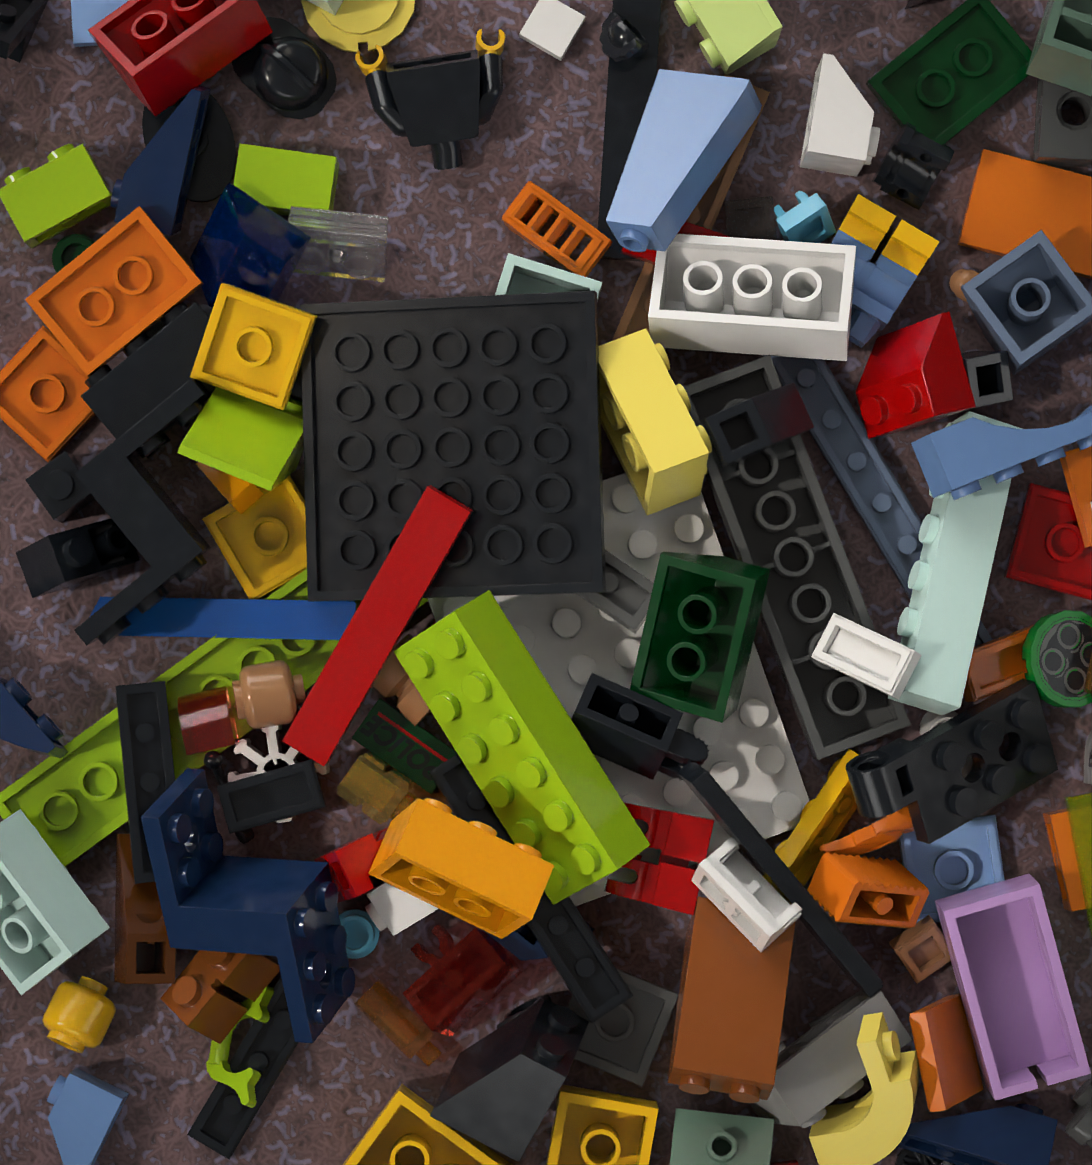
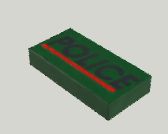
M381 698L378 699L352 736L353 740L430 794L434 792L437 786L429 772L457 754L454 749L421 726L417 725L415 727L397 709Z

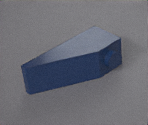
M200 86L191 89L124 173L123 180H116L111 196V207L117 209L114 222L119 223L140 206L163 234L172 236L181 231L211 88Z
M1016 1104L1015 1106L910 1123L905 1136L897 1147L957 1165H1049L1058 1120L1044 1116V1111L1036 1106Z

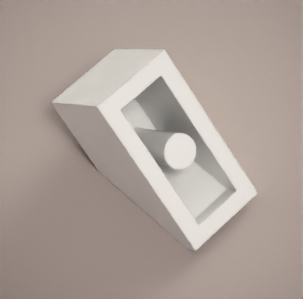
M383 882L366 894L371 901L370 904L365 906L368 915L379 931L388 927L393 936L439 909L386 882Z

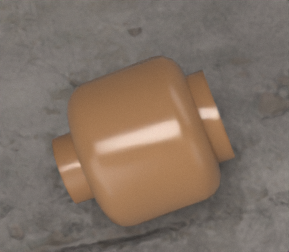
M283 660L245 666L240 671L239 680L232 681L238 720L246 719L248 725L253 729L292 723L297 715V705L303 704L306 700L302 675H292L289 665Z

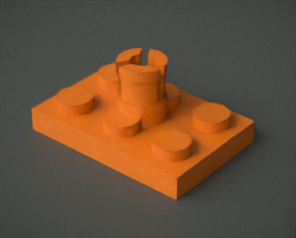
M138 206L28 296L25 301L82 371L90 377L122 352L131 342L160 321L169 311L204 285V283L143 208Z

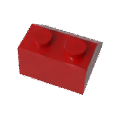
M950 312L938 314L876 339L856 389V396L868 439L913 429L976 407Z

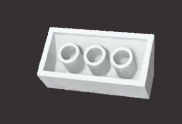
M677 234L665 252L657 251L648 314L650 337L654 344L661 343L664 348L847 361L856 246Z

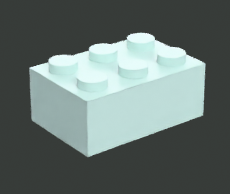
M20 809L0 822V968L18 992L23 995L110 927L71 877L67 868L59 861L41 837L36 827L31 824Z

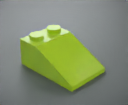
M216 387L181 442L177 453L272 491L296 470L304 450L303 404L301 401L290 397L286 409L280 410Z

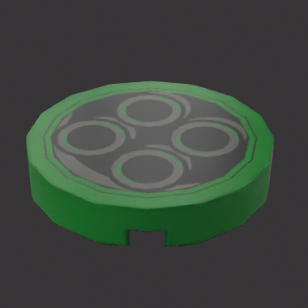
M1063 610L1041 617L1028 631L1022 647V660H1026L1028 671L1024 673L1026 680L1034 681L1039 698L1054 707L1078 708L1092 703V617L1082 611Z

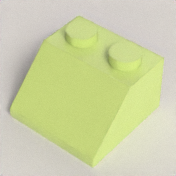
M767 0L674 1L675 7L684 23L688 27L695 24L704 38L699 43V46L710 66L715 68L720 65L725 74L732 73L776 47L783 27Z

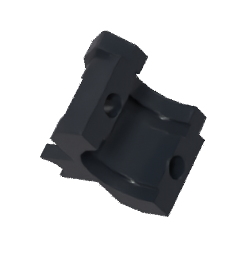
M907 122L888 149L872 182L881 186L880 190L919 210L940 171H945L950 164L954 150L945 144L942 146L923 136L922 133L916 131V126Z

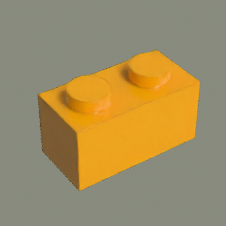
M196 463L198 468L241 515L264 495L252 483L203 463Z

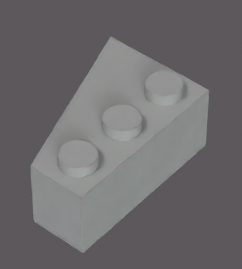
M860 990L810 1022L811 1029L788 1047H786L783 1041L780 1042L775 1083L768 1100L760 1099L757 1103H749L758 1117L774 1119V1124L806 1128L820 1121L827 1114L825 1107L836 1098H847L861 1089L864 1085L862 1078L867 1075L857 1047L863 1015L883 1012L889 1031L897 1033L900 1049L912 1040L881 990L871 998Z

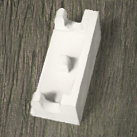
M731 837L710 856L699 863L691 881L762 952L800 918L803 909L796 902L790 905L741 855L737 847L739 843Z

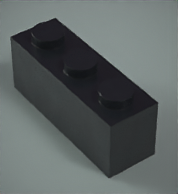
M184 302L178 304L161 319L165 325L162 330L151 339L146 333L142 334L123 350L127 358L112 370L106 364L85 381L89 389L81 397L116 439L191 379L190 375L210 318L198 303L195 302L190 307H187Z

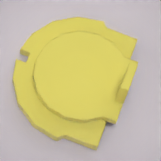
M301 0L307 23L321 40L341 51L356 53L359 51L358 44L368 43L369 52L377 50L375 45H379L381 48L386 47L404 32L414 14L415 0H343L336 15H333L306 0Z

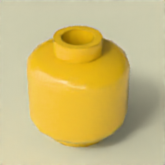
M81 976L78 983L65 981L59 984L42 1019L44 1026L49 1030L47 1038L62 1047L81 1054L85 1047L95 1048L99 1046L116 1012L113 1002L105 996L108 988L85 976Z

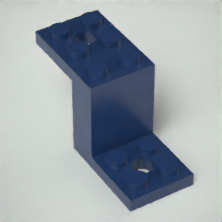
M187 768L141 816L170 948L277 956L295 1042L314 1043L327 1024L332 1021L343 1003L352 995L355 987V974L349 966L346 953L347 934L344 926L341 925L337 907L338 889L336 884L332 882L329 863L223 856V839L217 830L213 811L214 797L211 790L208 789L205 770Z

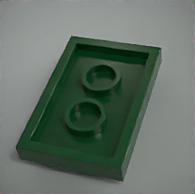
M966 0L871 77L866 85L901 128L908 122L916 126V131L922 133L923 136L944 146V144L949 142L1030 76L1026 74L1032 51L990 0Z

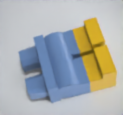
M858 194L831 244L856 246L849 341L862 348L875 335L878 329L882 331L888 324L940 241L901 220L876 262L872 263L870 259L889 230L896 215Z

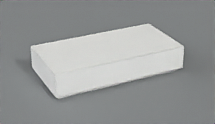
M833 613L811 657L828 667L899 700L922 655L913 649Z

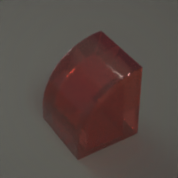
M227 686L178 697V713L186 755L239 743Z

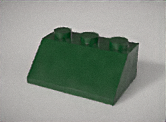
M662 552L658 562L630 690L671 708L723 723L738 708L770 569L724 556Z

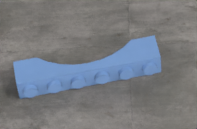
M1092 404L1073 420L1049 428L1016 429L993 425L972 417L930 433L911 444L933 498L951 492L953 500H957L981 490L982 488L978 480L993 475L997 484L1024 473L1021 463L1035 458L1038 467L1065 457L1066 454L1063 447L1077 442L1080 451L1091 447Z

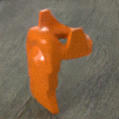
M908 806L890 815H886V817L850 835L820 846V852L826 853L828 851L831 855L834 852L838 855L843 853L846 856L851 854L855 857L856 855L877 850L888 844L896 843L902 834L914 831Z

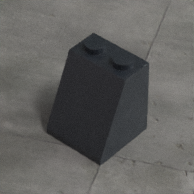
M547 999L540 1001L459 1053L430 1116L519 1162L567 1077L589 1021L576 1015L574 1011L567 1007L559 1006Z

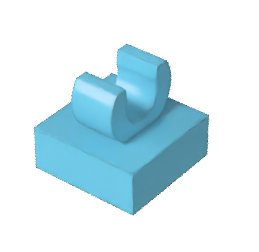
M799 190L795 193L799 204L787 212L779 204L774 207L777 218L776 222L784 241L821 243L836 233L827 205L817 193L808 197L805 192Z

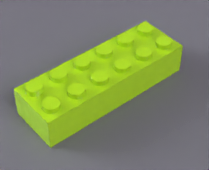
M490 590L456 609L393 651L514 844L522 843L537 849L542 854L541 859L554 865L544 890L553 905L615 872L650 846L649 841Z

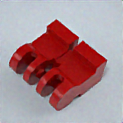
M624 803L634 819L643 820L648 824V830L644 835L650 843L649 848L661 850L658 864L641 860L642 855L635 856L622 867L636 871V880L625 882L607 878L604 891L694 915L699 888L691 881L697 868L688 867L689 861L701 863L707 857L715 820Z
M388 827L374 834L370 833L352 840L314 859L315 862L329 863L332 882L336 884L338 889L337 903L358 897L374 889L369 878L371 875L368 873Z

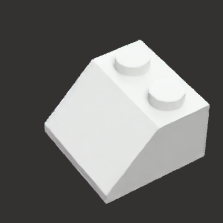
M823 53L815 72L800 167L857 177L863 165H870L872 157L876 156L880 128L872 126L874 111L834 55Z

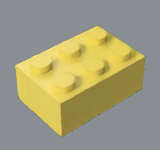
M645 328L600 345L598 362L601 424L646 515L648 516L701 495L704 475L707 474L708 456L712 452L711 441L705 428L702 425L696 426L689 413L691 405L686 390L681 384H674L668 372L670 370L669 359L662 344H654Z

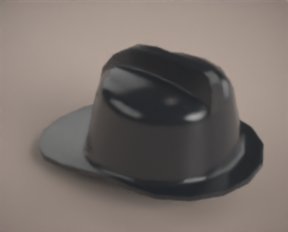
M267 16L266 19L273 32L258 42L252 49L244 52L232 61L234 72L252 92L282 116L299 120L313 117L323 110L335 92L337 78L334 66L327 55L296 26L282 18Z

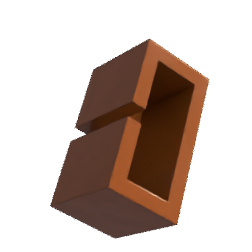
M199 950L176 978L175 984H171L160 999L189 1028L221 1044L248 1010L242 1003L222 993L224 989L229 987L255 1002L280 971L279 964L268 955Z

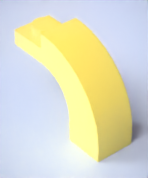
M883 1012L863 1015L857 1039V1047L872 1089L858 1100L826 1106L827 1114L811 1126L809 1139L819 1165L876 1164L898 1146L909 1128L920 1076L916 1050L901 1052L897 1033L889 1031Z

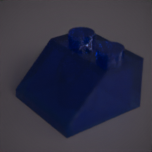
M231 183L225 187L190 257L197 276L204 283L201 287L209 307L213 309L221 283H227L278 302L311 237Z

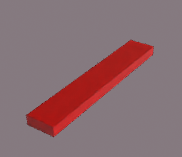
M432 485L426 487L282 742L322 766L328 764L472 514V509Z

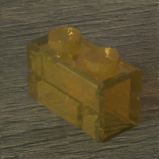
M372 752L360 755L337 787V794L355 807L362 805V812L378 824L394 819L418 798L410 792L413 789V781L396 769L390 771L389 764Z

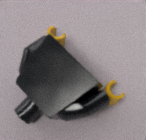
M479 29L476 35V50L388 63L381 46L375 45L379 57L375 63L369 65L364 64L360 51H357L355 54V60L360 70L366 75L365 83L374 112L395 135L407 137L411 147L431 145L433 164L437 170L461 166L463 162L459 140L478 137L479 126L490 121L503 92V60L500 55L504 48L505 34L501 29L498 31V43L494 46H488L483 43L481 39L482 29Z

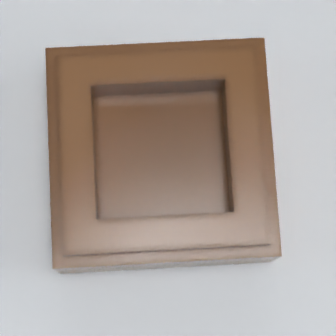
M930 915L918 921L915 927L908 928L889 941V944L916 984L951 961L945 937Z

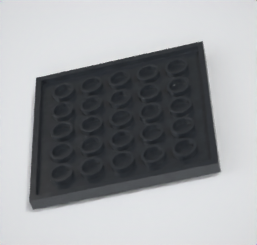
M576 291L300 304V310L317 315L301 363L308 602L363 600L426 487L429 485L434 486L469 507L473 512L423 598L478 597L490 590L493 596L606 592L597 292Z

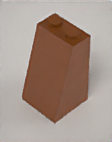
M698 896L694 915L691 916L685 939L668 1083L677 1084L680 1090L691 1094H707L709 1090L728 1093L732 1100L742 1103H757L760 1099L768 1100L775 1083L796 921L766 949L760 952L708 898Z

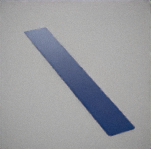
M100 597L90 617L114 597ZM164 598L143 614L137 608L126 616L132 625L118 636L207 638L215 636V638L340 640L356 612V603L354 601L308 602V600Z

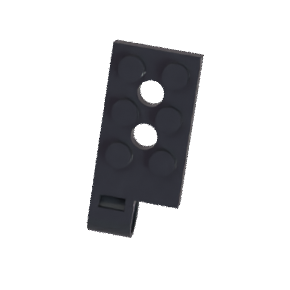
M1026 679L1017 681L912 741L897 738L876 751L866 752L854 757L846 764L847 775L859 815L866 818H877L890 815L908 806L916 838L918 841L931 844L1058 770L1036 684L1034 681ZM1007 733L1009 746L1006 753L1000 756L999 747L1003 742L1004 735ZM971 754L973 761L971 771L966 777H963L962 768L966 763L967 756Z

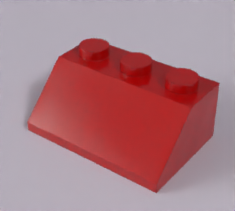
M129 0L88 29L91 37L131 91L155 116L174 105L180 98L189 93L191 89L196 88L205 80L213 77L219 70L244 52L252 49L258 42L273 32L257 0Z

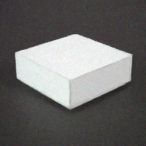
M539 0L519 33V37L562 61L582 27L586 16L558 0Z

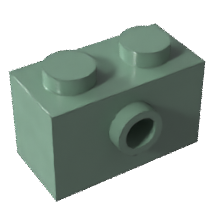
M676 1108L670 1165H770L774 1119Z

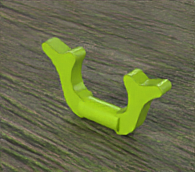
M267 986L255 1002L250 999L240 1002L248 1010L238 1023L247 1018H254L262 1023L269 1021L270 1015L267 1006L274 993L273 987ZM236 1024L221 1044L214 1040L211 1041L209 1059L206 1062L207 1072L213 1080L233 1088L243 1105L254 1108L257 1103L255 1085L261 1077L260 1072L247 1068L244 1071L232 1073L228 1063L232 1032L236 1029Z

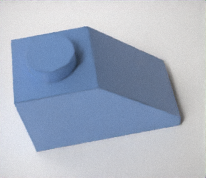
M78 1068L70 1072L67 1078L59 1075L47 1098V1102L54 1105L48 1120L63 1165H94L129 1093Z

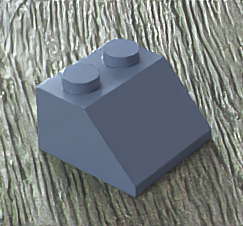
M1042 230L961 286V290L987 341L995 351H1007L1009 370L1013 376L1092 321V296Z

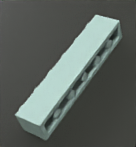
M971 411L966 412L946 425L948 427L974 417L993 425L1022 429ZM993 475L978 480L982 489L957 500H953L951 492L933 499L931 512L924 518L919 531V542L923 543L920 560L914 563L909 574L908 588L912 589L909 607L903 610L897 627V634L902 636L900 644L915 650L922 656L900 699H895L889 695L888 699L939 715H945L961 707L1012 478L996 484Z

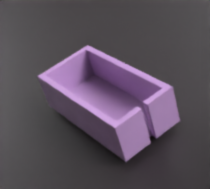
M1025 874L934 900L984 1083L994 1100L1038 1089L1035 1077L1027 1068L1029 1066L1036 1065L1037 1072L1048 1086L1091 1074L1040 884L1030 874Z

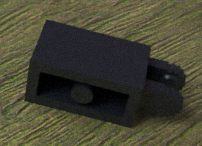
M591 673L571 720L593 754L651 780L654 779L657 771L673 778L678 777L679 781L683 779L677 772L689 761L701 766L708 757L709 750L707 749L708 745L704 743L705 741L700 740V737L695 738V735L677 728L683 715L682 712Z

